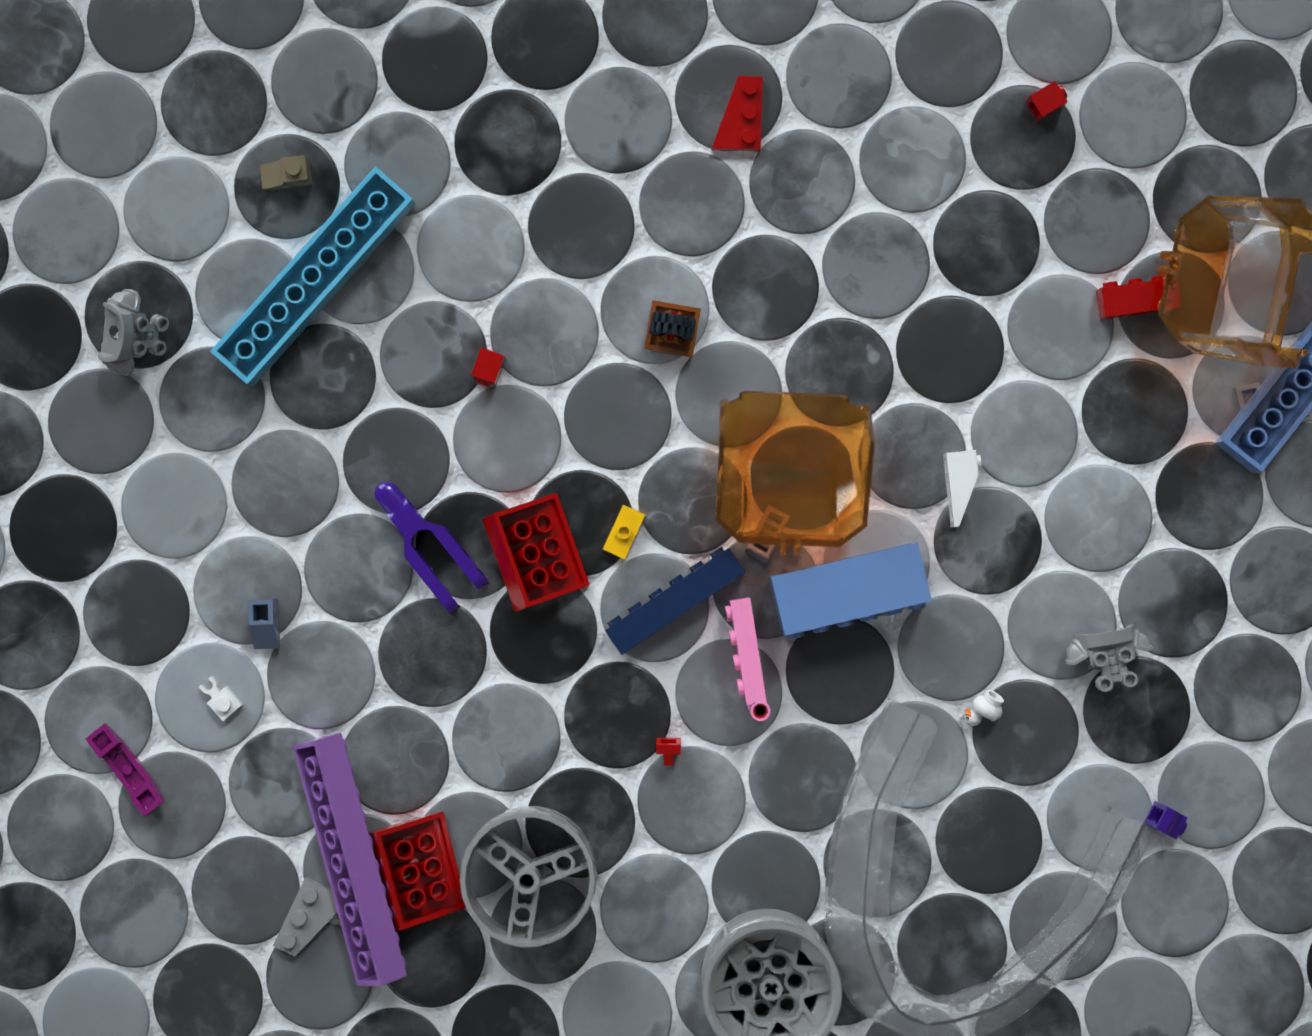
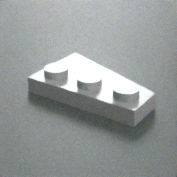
M308 877L304 879L273 944L274 947L296 956L337 913L331 888Z

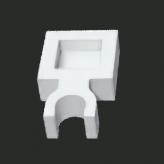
M211 676L208 679L213 684L212 689H207L204 684L200 685L199 688L203 693L209 694L212 697L207 704L222 721H225L243 703L228 686L221 690L218 681L214 676Z

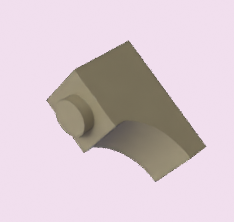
M305 155L283 157L279 161L260 165L262 189L264 191L313 185L310 161Z

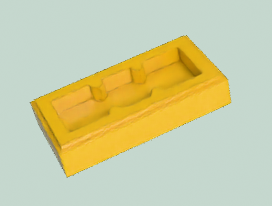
M623 505L603 550L626 559L645 514Z

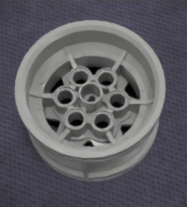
M777 909L748 911L724 924L707 946L701 967L702 994L706 1016L717 1036H827L830 1033L841 1006L842 988L840 976L825 941L814 927L804 919L790 912ZM772 940L765 952H761L752 943ZM799 950L808 957L812 965H798L796 963ZM775 955H782L785 958L783 964L779 966L773 965L771 960ZM755 959L760 962V966L756 970H749L746 967L750 960ZM731 963L738 975L724 982L726 970ZM792 974L801 976L800 982L796 985L788 982V978ZM768 982H769V984H771V985H773V984L775 985V986L772 987V988H766V984H767ZM749 984L752 989L748 994H741L738 991L739 986ZM814 995L813 1001L808 1008L804 998ZM790 998L793 1000V1004L785 1009L780 1006L781 1000ZM765 1003L768 1005V1009L765 1013H758L755 1011L756 1005ZM744 1010V1022L732 1011ZM777 1022L784 1026L783 1028L773 1029Z

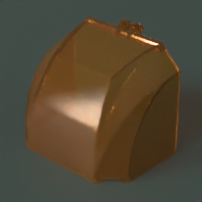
M740 392L739 398L731 401L727 399L721 400L715 521L739 543L780 545V556H785L787 551L786 545H794L795 556H800L801 546L841 547L867 527L875 447L870 406L863 404L860 407L849 402V397L844 394Z

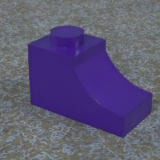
M1155 801L1144 823L1177 840L1178 836H1181L1187 828L1186 820L1188 817Z

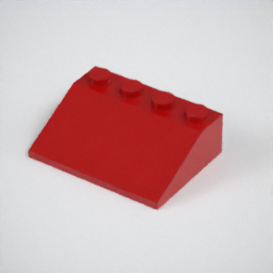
M557 493L493 513L482 519L515 612L590 585Z
M444 812L430 814L368 832L373 840L372 848L375 859L380 866L379 874L386 888V900L393 914L392 922L395 930H403L466 908L462 898L460 875Z

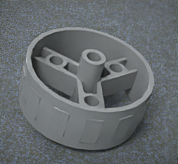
M521 806L506 810L491 818L478 830L468 845L461 867L460 884L462 898L468 913L475 923L489 936L502 943L517 947H538L566 936L581 922L589 910L595 894L597 870L595 854L590 841L580 827L571 819L553 809L540 806ZM516 818H539L562 827L576 842L537 858H530L496 831L494 827ZM497 846L503 847L506 850V856L502 858L497 857L494 854V848ZM474 850L514 882L508 928L490 917L477 901L470 875ZM510 856L522 862L517 873L506 863ZM562 856L568 857L571 865L565 868L561 867L558 864V858ZM552 862L555 871L542 877L544 872L543 864ZM588 868L590 877L589 889L585 900L577 912L566 922L552 929L533 932L540 887ZM534 892L532 901L519 898L520 893L531 894ZM519 908H526L530 916L521 918L518 916L517 910Z

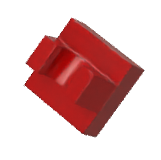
M656 738V754H664V766H673L674 754H681V738Z

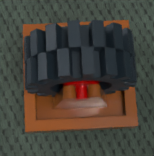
M652 300L644 350L693 358L701 308Z

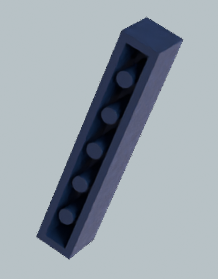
M720 547L710 554L711 560L705 564L702 560L689 568L690 574L684 578L681 574L669 581L671 585L664 591L659 588L648 595L650 600L642 605L639 601L627 609L630 613L623 619L618 615L607 623L609 628L605 631L620 654L623 655L746 573L730 548L724 550L723 547Z

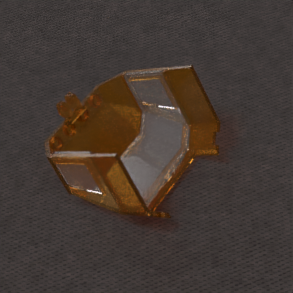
M1207 196L1179 219L1178 227L1174 230L1175 241L1173 250H1165L1160 253V258L1168 261L1169 267L1164 265L1158 266L1156 271L1159 275L1165 276L1163 280V296L1158 303L1159 317L1176 341L1194 354L1259 366L1296 369L1300 364V356L1306 357L1310 351L1307 349L1281 347L1300 256L1301 254H1312V209L1302 199Z

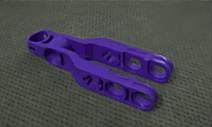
M382 482L375 488L374 496L376 501L404 536L405 559L450 614L454 613L461 606L450 595L449 589L437 579L433 569L414 547L413 537L418 531L431 530L479 591L490 584L449 530L444 526L425 521L398 486L391 482Z

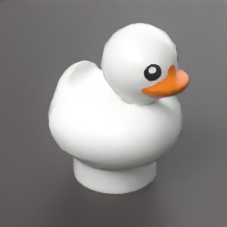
M987 690L984 695L977 696L972 703L973 709L964 710L966 713L965 721L970 726L979 725L982 716L991 721H996L1002 716L1001 705L1004 702L1003 698L992 690Z

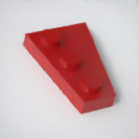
M738 76L711 150L760 152L763 76Z

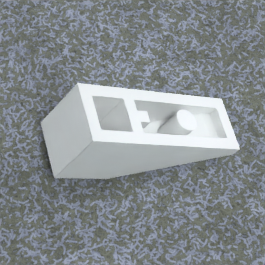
M976 450L943 454L950 527L960 526L979 475L978 470L982 469L981 457L976 454Z

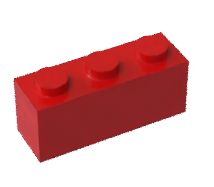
M1166 275L1151 277L1152 281L1142 282V278L1127 280V284L1118 285L1117 281L1103 283V287L1096 291L1100 320L1171 311L1178 308L1175 278L1167 279Z

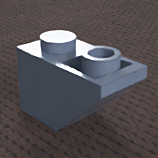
M278 599L248 600V625L254 649L280 648Z

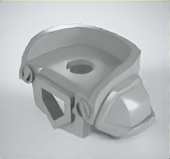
M124 289L121 292H117L111 298H108L107 302H103L105 321L103 342L98 358L103 364H106L108 369L123 376H130L134 372L133 358H141L147 350L150 354L162 356L167 349L166 343L158 338L159 331L167 330L169 320L164 316L155 314L149 322L144 313H138L141 297L138 291L133 289ZM114 326H117L118 332L113 337L112 329Z
M1133 624L1110 632L1073 635L1074 639L1070 641L1071 644L1067 647L1065 664L1076 665L1086 660L1088 669L1101 670L1102 675L1095 680V686L1102 692L1110 691L1113 688V683L1121 682L1125 687H1134L1138 682V677L1134 672L1127 670V663L1136 658L1134 648L1149 652L1153 650V647L1149 644L1147 637L1140 633L1138 629H1135Z

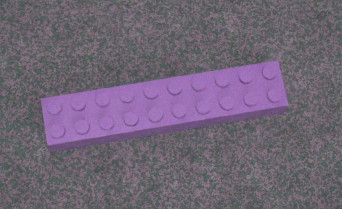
M337 733L292 745L357 986H383L407 976L405 970L406 962L399 948V936L395 932L392 922L393 914L386 900V888L380 878V866L374 856L373 840L367 830V819L361 808L360 792L355 786L353 767L346 753V742L342 738V734Z

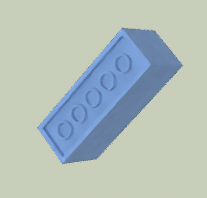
M918 542L768 577L781 633L785 636L788 635L790 639L805 636L804 631L812 630L814 633L828 631V625L836 624L839 628L853 625V620L858 618L863 622L878 619L877 614L883 612L887 616L902 613L901 608L908 607L909 610L927 607L926 602L932 601Z

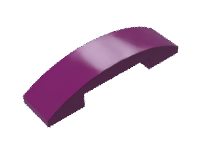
M106 723L85 738L98 757L106 761L131 794L129 798L144 817L165 802L160 790L145 767L125 742Z

